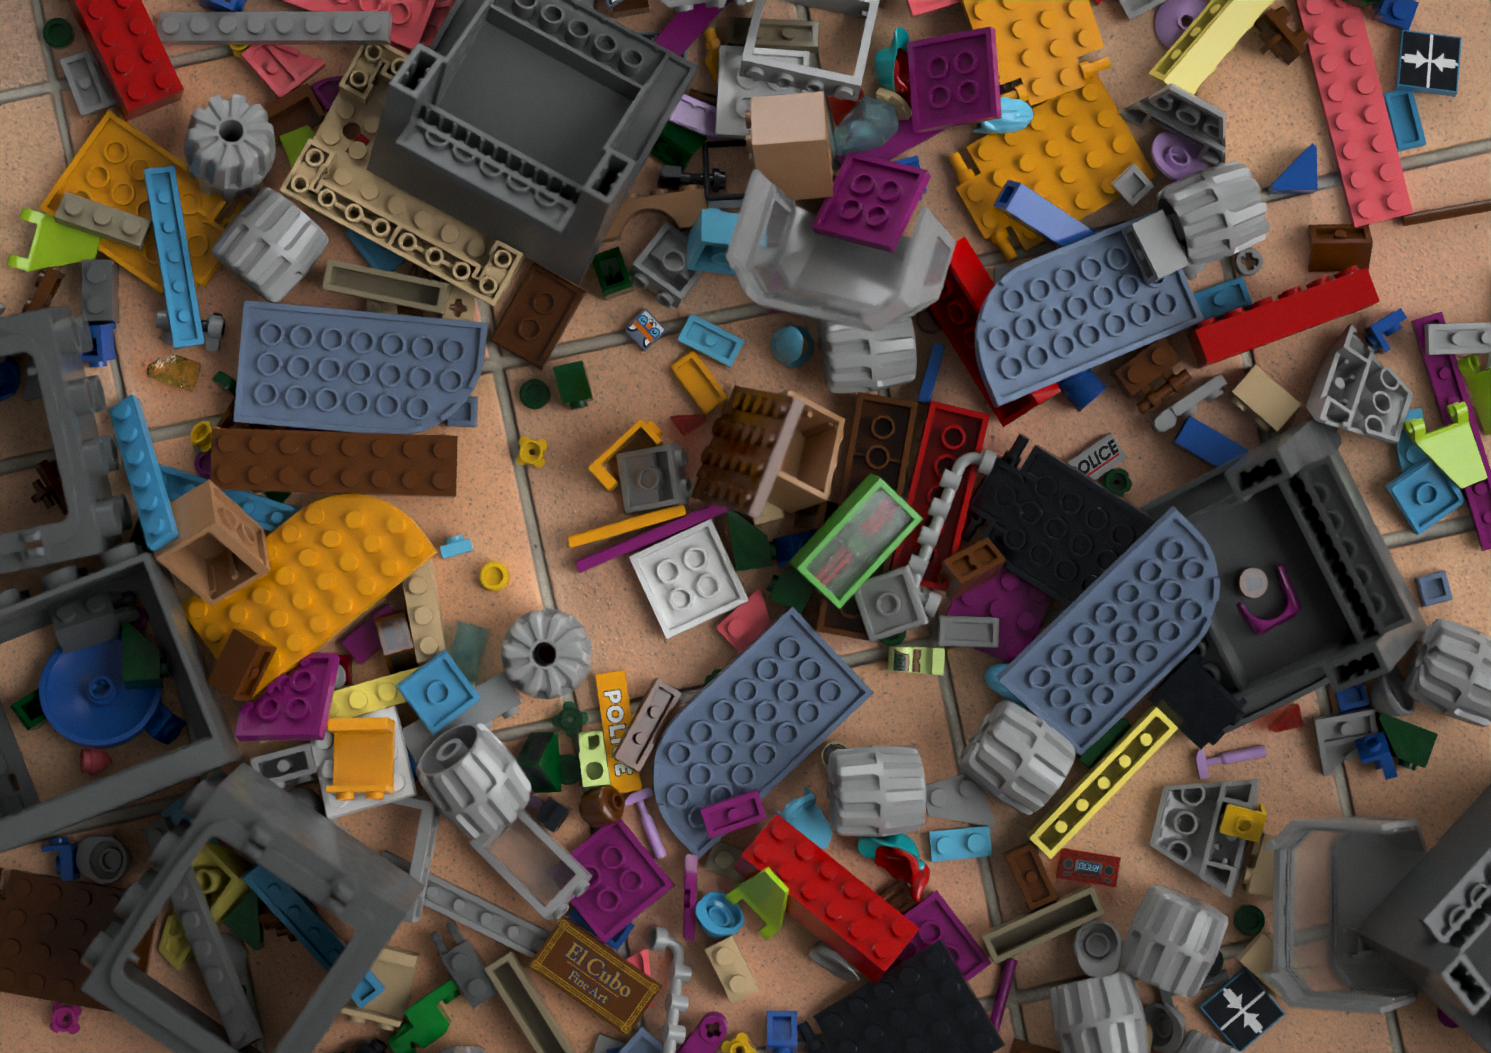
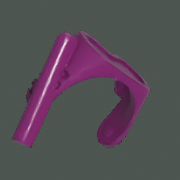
M1283 563L1275 566L1280 578L1278 587L1287 602L1281 616L1272 620H1261L1251 615L1243 603L1239 602L1236 604L1239 614L1241 613V617L1245 619L1244 621L1248 623L1247 626L1257 637L1266 634L1276 626L1288 622L1301 609Z

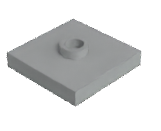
M909 565L867 579L854 593L870 642L928 624Z

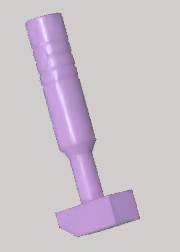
M1259 745L1224 752L1220 756L1205 758L1204 748L1201 750L1198 748L1195 755L1198 778H1209L1207 766L1220 763L1226 765L1266 757L1265 746Z
M647 787L630 794L624 802L625 806L637 803L641 814V823L654 857L659 859L667 854L654 820L648 813L643 800L654 796L651 787Z

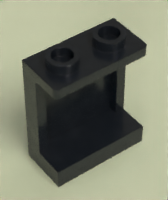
M1194 651L1155 689L1148 700L1201 750L1208 743L1212 746L1215 745L1225 734L1222 729L1228 723L1234 726L1245 715L1242 709L1247 701L1244 698L1237 701L1200 665L1204 658Z

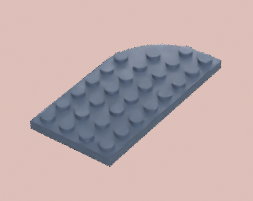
M1158 210L1025 262L1005 274L994 285L979 311L974 344L978 369L994 408L1204 321L1183 269L1148 285L1121 231L1129 225L1158 212Z
M244 300L233 422L353 433L414 434L433 428L452 416L466 402L474 390L484 363L488 323Z
M1172 506L997 675L998 680L1034 714L1044 720L1049 727L1054 728L1074 746V750L1082 756L1091 745H1094L1180 663L1206 634L1213 621L1211 617L1216 601H1219L1220 578L1218 577L1216 559L1210 546L1194 525Z
M792 606L776 618L672 718L656 748L652 779L658 808L670 830L693 855H697L698 860L725 835L723 834L711 839L708 837L699 808L753 789L758 790L762 800L874 693Z

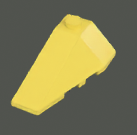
M208 840L191 866L218 928L223 923L222 921L251 890L249 885L242 879V876L252 866L235 852ZM174 908L172 915L167 918L158 951L176 970H180L194 954Z

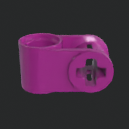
M716 1011L707 1013L695 1030L689 1034L677 1053H715L727 1033L728 1022L726 1017ZM715 1021L720 1024L719 1031L715 1030L713 1033H710L708 1031V1023L714 1024Z

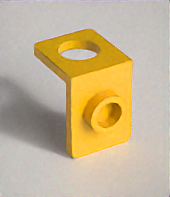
M1259 803L1257 811L1228 804L1219 828L1220 832L1259 843L1267 818L1264 804Z

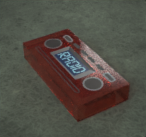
M1062 848L1059 851L1056 878L1116 887L1121 857Z

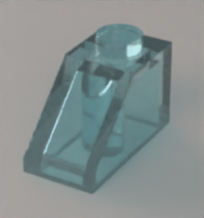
M864 96L833 130L836 155L844 156L849 151L857 153L882 147L898 130L899 122L896 116L895 105Z
M459 621L450 650V657L472 687H474L491 629Z

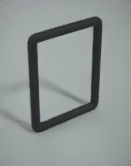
M746 140L714 141L703 144L704 196L706 200L744 199L745 193L710 194L708 148L746 146Z

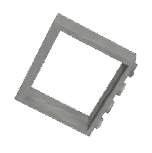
M766 0L755 1L739 76L751 78L753 81L774 83L783 88L793 87L802 89L808 93L824 91L825 95L834 96L839 100L858 101L880 0H782L866 19L854 76L753 55Z
M417 796L391 802L422 809L409 875L424 884L425 888L403 920L410 923L418 922L421 919L441 812L431 799ZM339 817L334 819H327L338 824ZM332 895L334 898H336L343 904L346 905L348 903V901H343L339 897Z

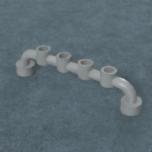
M985 449L983 454L977 452L965 453L956 460L951 471L945 469L942 474L939 486L944 488L940 499L933 498L928 510V514L933 516L929 528L922 526L917 538V543L922 544L918 556L911 554L907 566H910L927 616L934 617L942 595L930 591L928 596L920 591L919 586L939 538L943 523L950 510L954 495L961 482L963 472L968 465L976 464L978 465L977 472L989 476L997 457L996 452Z
M653 926L648 936L649 950L663 952L668 947L673 955L672 963L668 970L670 988L665 1000L667 1017L662 1030V1040L664 1041L663 1053H675L676 1043L682 1044L686 1035V1028L683 1025H678L679 1013L684 1014L688 1009L689 998L687 995H681L682 983H689L692 968L690 965H684L685 956L681 943L675 937L668 935L667 928Z

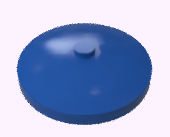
M122 632L117 638L67 654L63 653L60 645L46 662L39 683L41 707L52 728L67 741L91 749L113 748L136 738L155 718L163 695V688L126 689L123 682Z

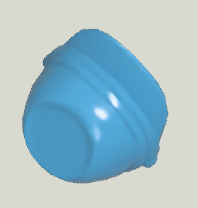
M708 892L697 902L695 907L698 924L712 938H723L738 934V930L743 926L744 922L743 911L738 903L732 906L724 898L726 894L722 892Z

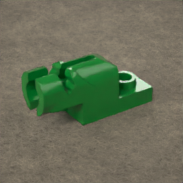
M453 977L406 1008L404 1013L410 1022L405 1021L400 1028L387 1038L394 1053H416L413 1042L418 1043L419 1047L424 1049L446 1034L452 1021L439 1002L443 1000L446 1005L460 995L458 991L460 987Z

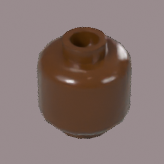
M611 785L590 789L581 797L579 805L580 815L592 827L600 828L613 824L623 816L624 798Z

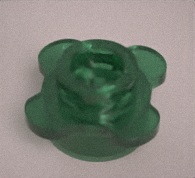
M568 701L563 704V710L559 715L553 717L552 723L555 727H561L566 731L568 737L573 738L577 736L580 726L588 722V714L580 712L575 708L573 702ZM568 717H573V722H568Z

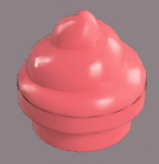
M81 749V772L88 773L89 776H95L102 772L112 762V758L101 749Z

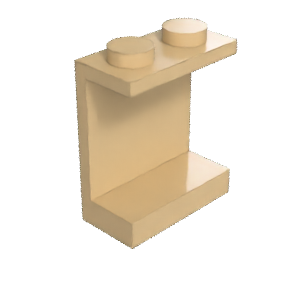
M386 945L370 968L374 975L384 984V991L363 1008H360L350 997L342 1008L341 1013L348 1015L347 1019L353 1022L365 1023V1019L377 1022L376 1026L382 1029L394 1030L395 1027L400 1028L404 1021V1011L408 1005L420 953Z

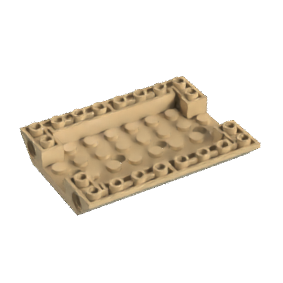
M361 44L338 85L340 91L313 140L308 139L282 185L280 192L495 307L524 260L525 256H523V253L499 240L488 237L476 228L466 225L367 170L389 83L409 55L388 44ZM349 125H356L370 142L365 146L360 141L354 142V140H349L343 134L344 129Z

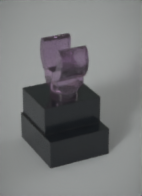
M530 791V800L527 805L539 812L535 819L543 823L553 833L557 832L572 809L552 796L545 802Z

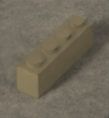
M330 259L327 261L322 286L323 290L442 315L446 313L451 285L448 283Z
M1088 883L1058 897V899L1022 913L979 934L992 962L997 964L1106 913L1094 887Z
M513 949L486 965L484 970L536 1053L577 1052Z

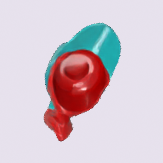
M896 27L891 46L876 52L873 73L877 82L883 88L901 96L907 102L910 109H912L907 52L909 35L904 28Z
M905 833L882 836L879 839L861 836L858 840L859 852L863 856L873 859L877 866L885 868L896 880L910 883V896L914 902L919 903L921 893L930 877V869L919 859V851L913 839Z

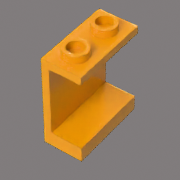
M642 418L638 420L588 467L609 492H612L620 484L606 471L604 466L642 430L657 446L663 445L660 439L663 432L651 419L647 423Z
M388 717L328 719L327 731L334 734L333 786H326V792L336 796V800L352 801L354 800V795H366L367 800H384V795L394 794L395 721Z

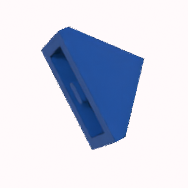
M1313 143L1309 145L1266 191L1269 194H1313L1317 191V147Z

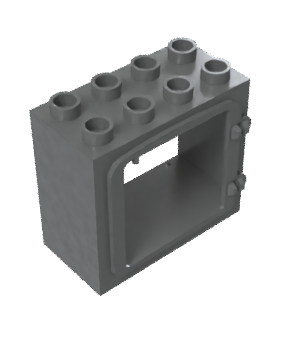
M70 306L46 308L0 318V356L27 352L35 360L36 367L28 368L27 372L29 376L38 375L68 507V516L62 522L0 534V574L103 553L123 542L122 531L132 529V515L125 494L113 496L108 478L109 472L119 470V457L115 441L111 434L99 437L94 413L106 410L104 389L98 375L86 377L80 353L89 352L93 349L90 327L84 315L72 316ZM39 539L42 541L43 546L25 548V543L35 542Z
M134 542L100 554L99 559L103 570L88 575L86 567L77 569L76 565L49 573L40 578L45 593L32 598L28 589L18 591L17 588L1 592L0 644L53 624L50 609L107 591L110 597L128 591L140 596L165 659H168L170 674L194 732L196 742L41 803L0 700V853L24 846L211 772L216 768H221L243 759L214 686L207 682L210 673L190 622L185 615L182 607L183 604L170 571L165 566H160L154 559L153 554L146 553L143 545L135 546ZM13 773H15V776L21 789L16 792L14 782L12 778L9 776Z
M243 762L229 776L216 768L207 781L203 780L198 785L182 809V812L194 819V822L191 823L183 817L172 832L169 830L148 859V862L158 868L160 872L149 867L139 882L135 881L114 910V913L120 917L116 916L106 931L99 933L83 955L80 963L93 972L81 990L174 1053H262L252 1045L240 1051L233 1049L224 1026L127 961L129 959L133 963H137L140 957L134 954L133 950L208 839L219 837L355 930V935L274 1052L312 1053L425 888V885ZM252 836L253 840H255L262 846L266 845V848L262 849L261 847L253 843L251 840H249V838ZM333 891L334 895H336L343 901H348V903L345 905L330 894Z

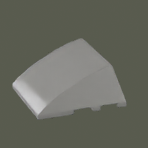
M1170 83L1157 92L1119 111V116L1141 129H1144L1150 121L1201 148L1197 159L1212 167L1225 164L1226 112L1183 88Z
M1350 324L1321 360L1306 408L1317 422L1395 444L1399 441L1413 393L1389 366L1384 367L1374 356L1375 350L1371 345L1366 347L1355 335L1357 332L1356 328Z
M1260 779L1163 786L1149 845L1231 898L1243 868L1249 840L1223 834L1219 828L1228 804L1257 811Z

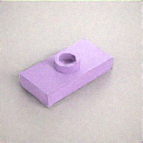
M684 94L668 122L715 141H721L722 138L715 137L716 107Z

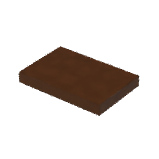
M533 262L489 341L543 370L585 296L586 291Z

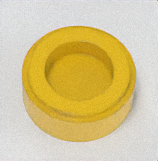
M491 561L481 568L479 579L482 586L487 590L500 591L508 585L510 572L503 563Z

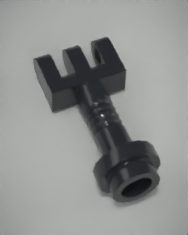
M663 166L660 170L657 185L661 189L678 190L680 184L704 186L703 173L690 174L681 172V166ZM713 168L712 174H709L711 191L718 192L719 189L724 190L726 181L725 171Z

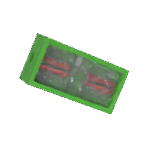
M870 473L788 563L831 604L840 609L923 518L880 477Z

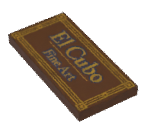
M565 916L561 918L528 965L533 971L626 1036L630 1034L663 986Z

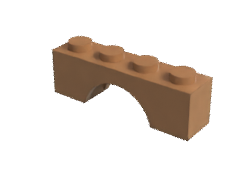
M693 184L681 186L680 192L668 193V189H658L650 191V196L638 197V193L628 194L602 243L621 240L623 231L629 221L637 215L646 212H656L667 216L676 224L680 232L691 230L701 210L707 209L704 188L698 189V185Z

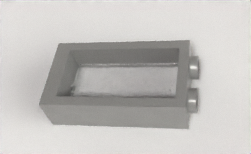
M525 809L516 811L517 818L510 825L502 824L498 826L496 834L488 837L483 832L477 839L470 841L469 844L544 919L552 921L554 918L559 919L569 909L568 903L575 895L580 897L590 886L588 881L593 876Z

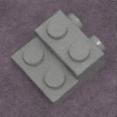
M666 221L633 263L628 274L632 276L631 280L635 286L643 290L649 288L657 294L656 299L661 305L665 307L672 305L677 309L705 271L686 269L687 236Z
M667 444L616 454L625 513L689 503V497L693 494V487L691 481L685 478L684 467L688 465V456L686 451L681 449L680 444Z

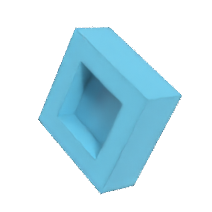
M463 535L445 539L446 545L440 546L442 558L444 559L474 551L472 540L469 538L464 540Z

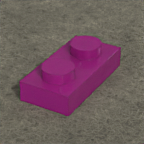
M757 789L699 808L710 839L767 819Z

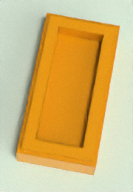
M694 349L669 367L705 416L729 399Z

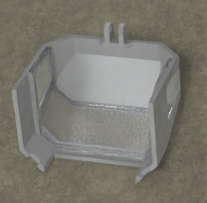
M753 169L726 259L738 277L745 294L757 305L874 332L892 321L903 322L939 300L956 241L928 207H920L912 237L902 235L894 253L815 233L811 226L817 215L796 207L778 186L772 184L759 170Z
M1352 816L1291 820L1283 828V831L1262 849L1274 850L1273 971L1261 973V975L1282 995L1281 998L1289 1007L1382 1014L1416 1003L1419 989L1381 955L1375 954V957H1370V954H1365V958H1341V953H1356V950H1358V935L1356 932H1340V928L1359 927L1426 854V844L1418 819ZM1362 940L1363 949H1369V945Z

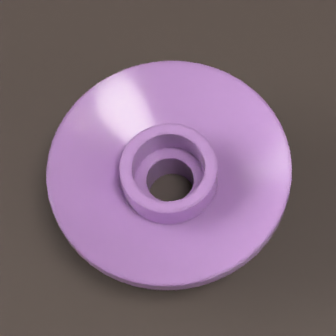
M1169 0L1163 3L1155 17V31L1159 41L1167 49H1170L1188 28L1181 24V18L1188 17L1192 23L1208 4L1204 0Z
M1170 131L1160 133L1153 140L1151 145L1152 159L1157 168L1168 178L1178 181L1197 171L1206 169V163L1197 159L1201 148Z

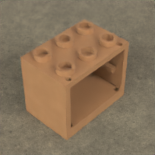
M824 91L750 97L751 110H745L746 127L751 129L746 134L747 153H751L749 154L750 171L752 172L753 169L759 170L787 200L834 197L832 151Z
M787 389L777 394L793 396L806 402L767 502L791 514L827 501L832 489L833 473L838 463L839 446L844 436L845 419Z
M212 481L204 482L170 503L180 536L159 550L153 551V557L160 566H165L170 570L179 582H184L190 587L196 597L204 599L213 606L271 571L264 528Z

